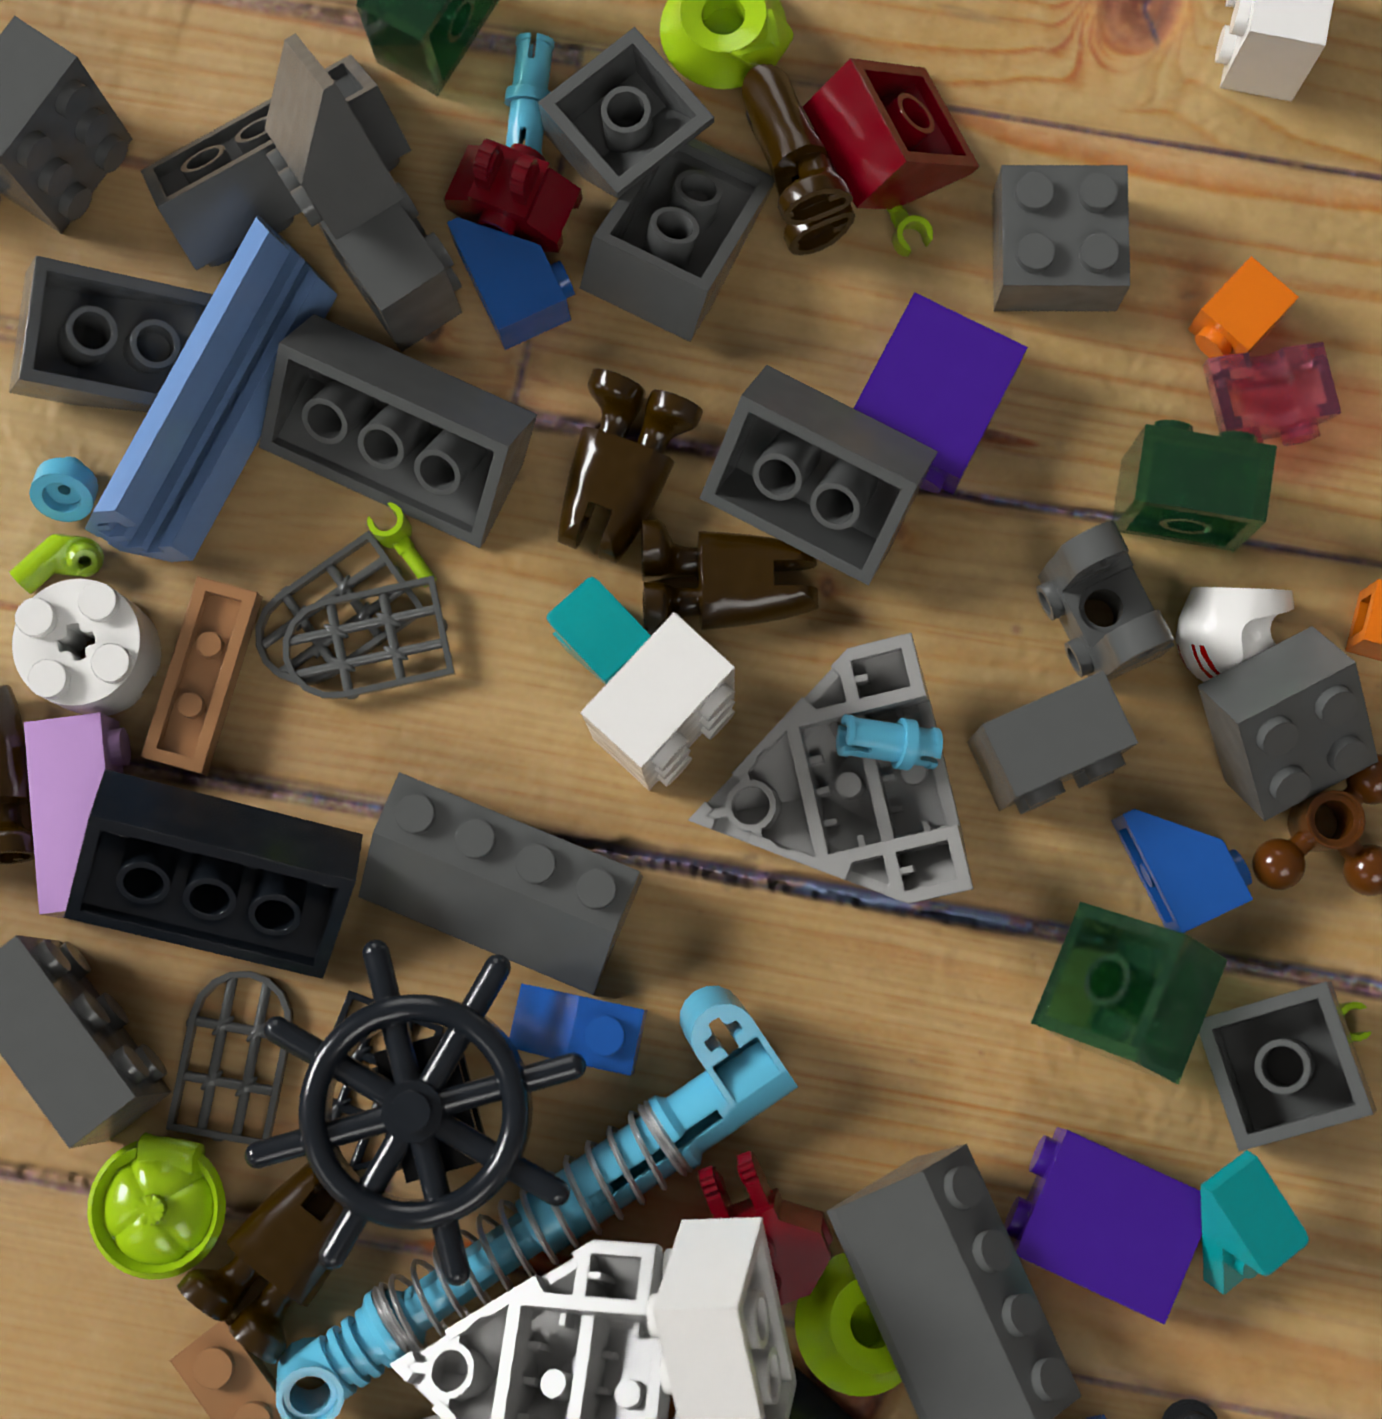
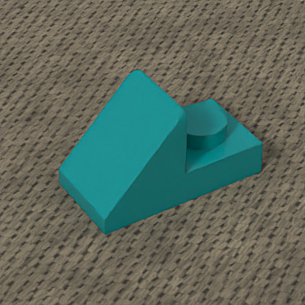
M594 577L587 578L554 607L546 617L548 623L555 630L553 636L564 649L604 685L619 672L651 637L604 585Z
M1248 1150L1200 1185L1203 1280L1223 1295L1245 1278L1251 1279L1258 1274L1264 1276L1271 1275L1308 1245L1309 1237L1307 1231L1259 1158Z

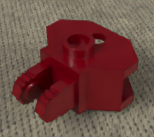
M486 138L481 145L467 146L443 200L446 208L462 219L539 244L544 252L559 253L564 243L562 231L572 209H579L583 196L581 188L550 167V163L535 149L519 143L512 144L510 148Z
M747 1151L737 1155L738 1173L742 1183L746 1186L750 1198L732 1204L724 1179L716 1167L711 1165L698 1170L701 1188L714 1219L762 1217L776 1286L778 1287L780 1305L782 1306L810 1295L832 1255L829 1246L833 1241V1234L824 1213L783 1200L778 1187L771 1190L754 1152Z

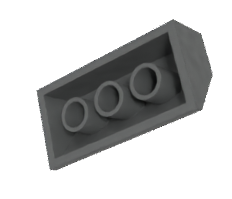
M349 55L325 68V70L337 84L387 170L390 172L399 164V157L412 150L378 85L356 59ZM271 99L141 170L157 208L195 270L207 264L211 267L219 266L233 259L256 216L259 215L272 229L280 233L294 221L293 216L302 212L266 156L268 152L276 148L264 129Z
M313 314L279 342L259 448L388 507L387 503H394L401 508L404 514L480 548L485 543L523 466L537 414Z
M399 772L372 834L358 897L493 954L503 955L510 961L594 995L639 889L643 875L636 869Z
M967 1144L917 1156L826 1211L919 1419H1053L1082 1397Z

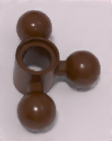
M1377 754L1379 762L1346 778L1347 787L1343 791L1330 790L1321 792L1291 808L1287 820L1291 838L1289 840L1275 838L1265 841L1256 849L1253 855L1252 869L1255 877L1261 884L1273 890L1289 889L1302 879L1306 868L1305 856L1310 851L1337 850L1345 859L1343 874L1350 888L1365 896L1382 894V847L1373 844L1362 845L1359 841L1366 823L1362 804L1377 805L1382 803L1381 754ZM1321 804L1329 807L1337 819L1336 831L1330 839L1321 835L1315 825V813Z

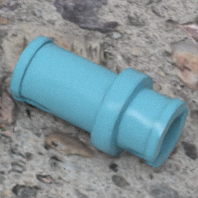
M844 714L841 718L842 725H839L837 729L836 751L839 756H855L890 761L894 769L909 771L913 765L935 769L938 765L937 759H940L942 755L943 735L941 729L919 727L917 720L900 718L897 723Z

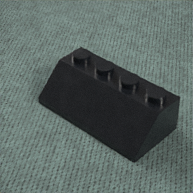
M105 769L88 818L64 918L323 979L356 883L363 834Z

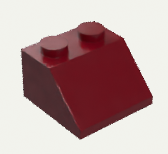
M850 58L802 106L814 128L813 130L825 146L837 173L847 184L853 196L852 202L856 208L892 210L896 206H904L967 177L980 167L924 67Z

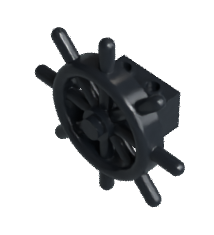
M374 939L367 942L362 951L374 999L373 1003L345 1018L324 1040L281 1016H274L266 1021L263 1031L267 1040L308 1063L309 1066L303 1079L299 1097V1129L251 1143L246 1148L245 1160L250 1167L260 1169L306 1156L312 1171L321 1185L344 1207L319 1252V1261L324 1268L336 1270L345 1263L368 1221L395 1229L419 1230L431 1228L444 1279L450 1285L460 1286L467 1282L471 1270L458 1222L459 1219L471 1214L487 1203L508 1181L551 1206H561L568 1201L570 1197L568 1184L524 1158L523 1154L529 1140L532 1125V1092L579 1079L585 1073L586 1062L578 1053H567L524 1065L510 1038L496 1023L486 1016L511 971L510 961L505 956L495 954L486 960L463 1002L436 995H401L389 948L385 942ZM408 1022L434 1023L447 1027V1030L443 1034L412 1042ZM382 1031L386 1050L374 1053L377 1067L370 1068L351 1057L366 1040ZM470 1042L486 1057L495 1074L471 1081L464 1054ZM337 1081L375 1102L378 1107L332 1120V1103ZM502 1101V1122L498 1139L495 1141L485 1135L478 1107ZM385 1134L384 1140L361 1178L348 1164L339 1146ZM477 1163L483 1165L479 1172L466 1184L452 1192L450 1191L446 1172ZM403 1170L406 1183L416 1180L420 1181L424 1199L398 1197L385 1193L395 1173Z

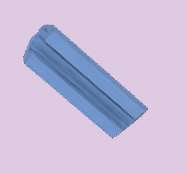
M259 215L253 221L87 522L85 530L108 541V544L119 551L169 562L194 560L261 437L279 342L313 314L325 319L338 295L314 268Z

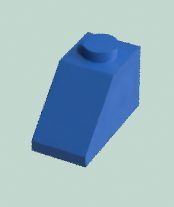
M459 217L447 222L454 245L505 350L571 320L567 298L574 296L575 292L560 260L550 265L541 245Z
M1137 809L1128 811L1111 820L1169 936L1185 933L1254 900L1247 888L1248 885L1252 884V877L1247 864L1237 850L1232 849L1228 851L1222 839Z
M521 983L509 1038L517 1050L548 1058L567 1053H578L585 1059L587 1067L631 1076L635 1072L648 1010Z

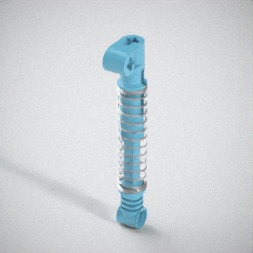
M705 986L694 991L685 1000L680 1011V1026L695 1055L706 1070L667 1097L654 1095L648 1101L644 1100L643 1105H638L639 1113L629 1110L628 1124L621 1129L608 1125L606 1131L607 1138L599 1144L586 1140L585 1153L577 1159L573 1156L565 1155L563 1160L564 1168L557 1173L547 1170L568 1184L570 1197L565 1204L551 1206L520 1188V1198L515 1201V1204L511 1201L500 1199L498 1204L500 1225L490 1216L478 1214L476 1228L479 1239L467 1230L460 1229L461 1234L472 1242L471 1245L465 1248L471 1270L467 1282L460 1286H453L446 1282L435 1244L432 1251L435 1268L424 1260L413 1259L410 1267L412 1281L403 1275L391 1274L388 1284L379 1282L378 1287L374 1286L372 1290L365 1294L362 1307L355 1311V1318L353 1316L344 1318L340 1323L341 1327L334 1325L327 1330V1337L325 1335L307 1337L291 1343L277 1364L276 1408L281 1418L335 1419L339 1415L344 1401L356 1393L357 1386L365 1387L371 1382V1376L378 1378L384 1374L385 1366L392 1368L389 1364L410 1351L418 1353L428 1347L425 1339L428 1329L434 1326L442 1338L446 1336L445 1330L448 1328L443 1321L444 1318L455 1311L461 1319L469 1316L470 1314L465 1304L476 1296L480 1298L484 1305L492 1302L486 1289L499 1280L507 1292L515 1288L507 1275L521 1265L530 1278L537 1275L529 1260L541 1251L547 1254L554 1265H558L557 1253L570 1244L576 1250L580 1248L581 1245L578 1239L594 1229L597 1235H602V1229L599 1224L614 1214L619 1220H623L624 1215L621 1209L634 1200H637L640 1205H645L646 1200L643 1194L654 1186L658 1185L662 1190H667L665 1179L676 1171L682 1176H687V1172L692 1173L693 1169L701 1165L702 1155L705 1151L798 1088L740 1000L730 990L720 986ZM714 1019H721L739 1046L730 1054H727L719 1039L709 1027V1024ZM504 1205L515 1213L509 1219L506 1218ZM482 1220L486 1221L494 1229L485 1234ZM417 1264L430 1272L420 1280L416 1271ZM395 1279L404 1283L408 1288L404 1291L395 1290ZM307 1376H315L325 1381L322 1386L308 1390L300 1388L295 1384L299 1379Z

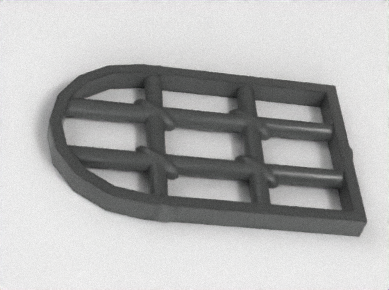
M370 531L361 535L291 585L282 588L262 609L255 626V646L263 664L278 678L298 685L290 677L285 664L278 669L270 661L266 648L284 637L291 621L289 620L264 638V629L271 613L283 601L295 617L306 605L300 608L292 595L326 571L338 587L318 601L327 599L331 595L341 596L354 593L352 589L386 565L399 583L405 582L401 569L398 566H394ZM370 542L380 558L351 578L350 575L344 578L335 565ZM411 589L388 594L391 603L406 592L416 608L423 607ZM379 599L372 604L366 602L364 605L360 600L349 602L357 614L343 624L371 619L372 615L381 610ZM321 610L310 614L297 627L296 631H299L301 628L305 633L316 631L308 619ZM416 619L400 622L401 626L395 627L396 633ZM379 627L368 629L374 638L347 656V659L366 655L388 640L386 630L382 632ZM332 637L312 641V646L292 659L295 669L313 656L317 659L321 655L326 663L332 662L331 658L335 657L328 648L333 643ZM335 671L303 678L302 680L308 685L319 684L335 677L340 672Z
M428 576L341 596L331 595L327 599L304 607L290 621L283 638V661L290 677L304 691L320 698L356 699L359 695L455 675L446 633L448 624L443 619L435 577ZM429 585L433 605L392 614L388 594ZM376 596L379 597L382 613H376L377 617L340 625L336 605ZM326 608L329 624L323 625L325 629L294 635L297 627L310 614ZM431 615L436 616L440 634L439 639L399 647L395 627H400V622ZM385 626L389 646H384V651L347 659L343 638H348L349 633ZM332 637L336 658H331L332 662L295 670L291 660V646ZM443 648L447 668L406 677L402 660H408V655ZM392 659L395 680L353 689L350 672L356 671L354 667ZM339 671L343 691L323 692L309 686L302 679Z
M254 971L229 972L213 979L197 995L190 1016L186 1021L187 1030L166 1125L167 1130L211 1137L214 1141L218 1142L227 1140L249 1145L255 1141L272 1137L289 1052L280 1048L273 1086L256 1083L258 1077L254 1076L261 1038L267 1039L263 1029L266 1023L265 1019L271 990L279 998L284 1011V1018L293 1023V1009L287 994L273 979ZM238 978H252L262 982L254 1026L233 1022L234 1016H230ZM227 982L220 1018L213 1019L199 1016L206 998L219 985ZM197 1026L214 1029L212 1035H216L208 1074L188 1070ZM227 1032L248 1035L246 1041L250 1042L243 1080L222 1077L223 1070H219ZM185 1081L201 1083L200 1089L204 1090L197 1127L177 1123ZM216 1086L237 1090L235 1096H239L232 1133L207 1129ZM250 1092L271 1096L262 1139L242 1135Z

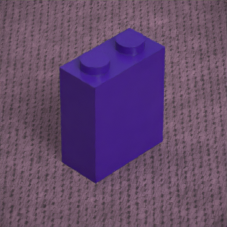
M914 292L853 409L938 451L921 488L932 493H940L941 489L954 495L1028 347Z
M1057 1127L1052 1138L1043 1135L1029 1165V1172L1036 1174V1178L1027 1199L1019 1196L1015 1199L1004 1223L1018 1257L1165 1325L1202 1236L1201 1191L1069 1130Z

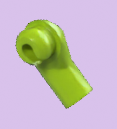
M52 534L11 569L9 573L22 588L32 594L54 574L76 577H90L96 574L103 566L104 553L100 545L88 537Z

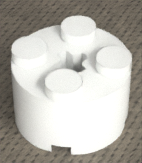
M89 579L60 581L41 590L33 598L23 601L16 611V624L12 637V653L17 671L22 680L36 695L79 714L101 712L107 716L113 715L133 706L144 695L142 692L148 685L152 675L156 676L161 661V645L153 622L136 604L107 584ZM89 640H95V644L86 647ZM85 649L86 655L84 659L81 658V651Z

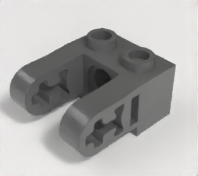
M1113 520L1092 527L1065 542L1039 574L1038 578L1041 584L1036 587L1039 601L1045 613L1052 621L1059 618L1070 640L1064 644L1065 651L1078 676L1083 677L1087 675L1089 677L1104 670L1109 681L1162 657L1174 646V637L1160 610H1154L1132 567L1133 563L1128 555L1129 549ZM1093 599L1105 602L1113 612V625L1100 627L1093 624L1085 614V602Z

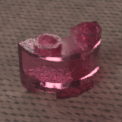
M1324 342L1283 347L1273 353L1250 357L1249 352L1208 358L1203 364L1220 438L1223 440L1227 454H1239L1254 450L1264 444L1263 440L1281 437L1284 446L1308 442L1321 435L1318 424L1324 423L1342 413Z

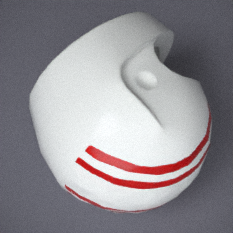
M1192 587L1178 618L1175 638L1178 653L1186 668L1198 679L1205 682L1276 645L1271 637V623L1277 615L1295 608L1292 590Z

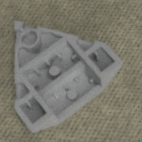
M912 633L847 648L830 666L832 669L805 698L802 697L732 772L733 775L717 793L708 802H704L688 819V821L907 904L974 889L962 828L943 750L941 758L937 759L938 765L935 769L913 765L909 771L894 769L890 761L855 756L844 757L839 756L836 751L837 729L839 725H842L841 718L844 714L897 723L900 718L917 720L919 727L937 728Z
M593 1239L573 1251V1258L542 1277L534 1275L446 1329V1336L418 1353L410 1351L389 1365L406 1382L415 1385L434 1405L432 1410L441 1419H668L671 1395L664 1393L661 1383L663 1353L659 1338L651 1337L647 1324L649 1297L652 1293H658L663 1279L662 1246L650 1243Z

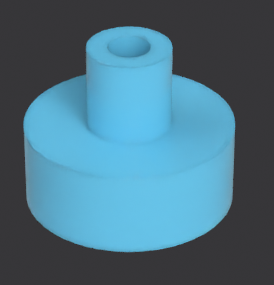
M75 457L52 458L44 461L37 468L30 486L29 495L33 505L45 516L57 521L74 522L90 514L98 493V481L93 472Z

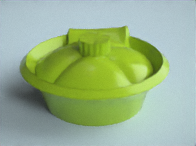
M668 0L660 20L661 44L672 66L688 80L713 89L742 87L747 73L755 66L761 64L776 66L794 38L793 30L787 23L780 0Z
M148 1132L143 1133L138 1141L119 1149L104 1163L93 1181L87 1204L89 1229L101 1254L109 1263L122 1272L149 1280L178 1276L200 1263L217 1242L223 1228L226 1213L223 1184L217 1170L205 1156V1146L202 1143L190 1140L155 1136Z
M845 1252L831 1257L812 1293L797 1301L795 1333L799 1350L812 1373L833 1390L858 1397L884 1393L900 1384L902 1380Z

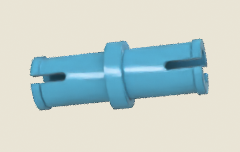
M526 32L516 36L515 45L517 47L513 83L505 91L504 103L510 108L506 146L511 148L512 144H523L525 140L526 146L541 153L544 129L538 102L550 93L548 87L552 51H554L555 42L549 36L537 33L535 56L533 58L534 45L531 44V32Z

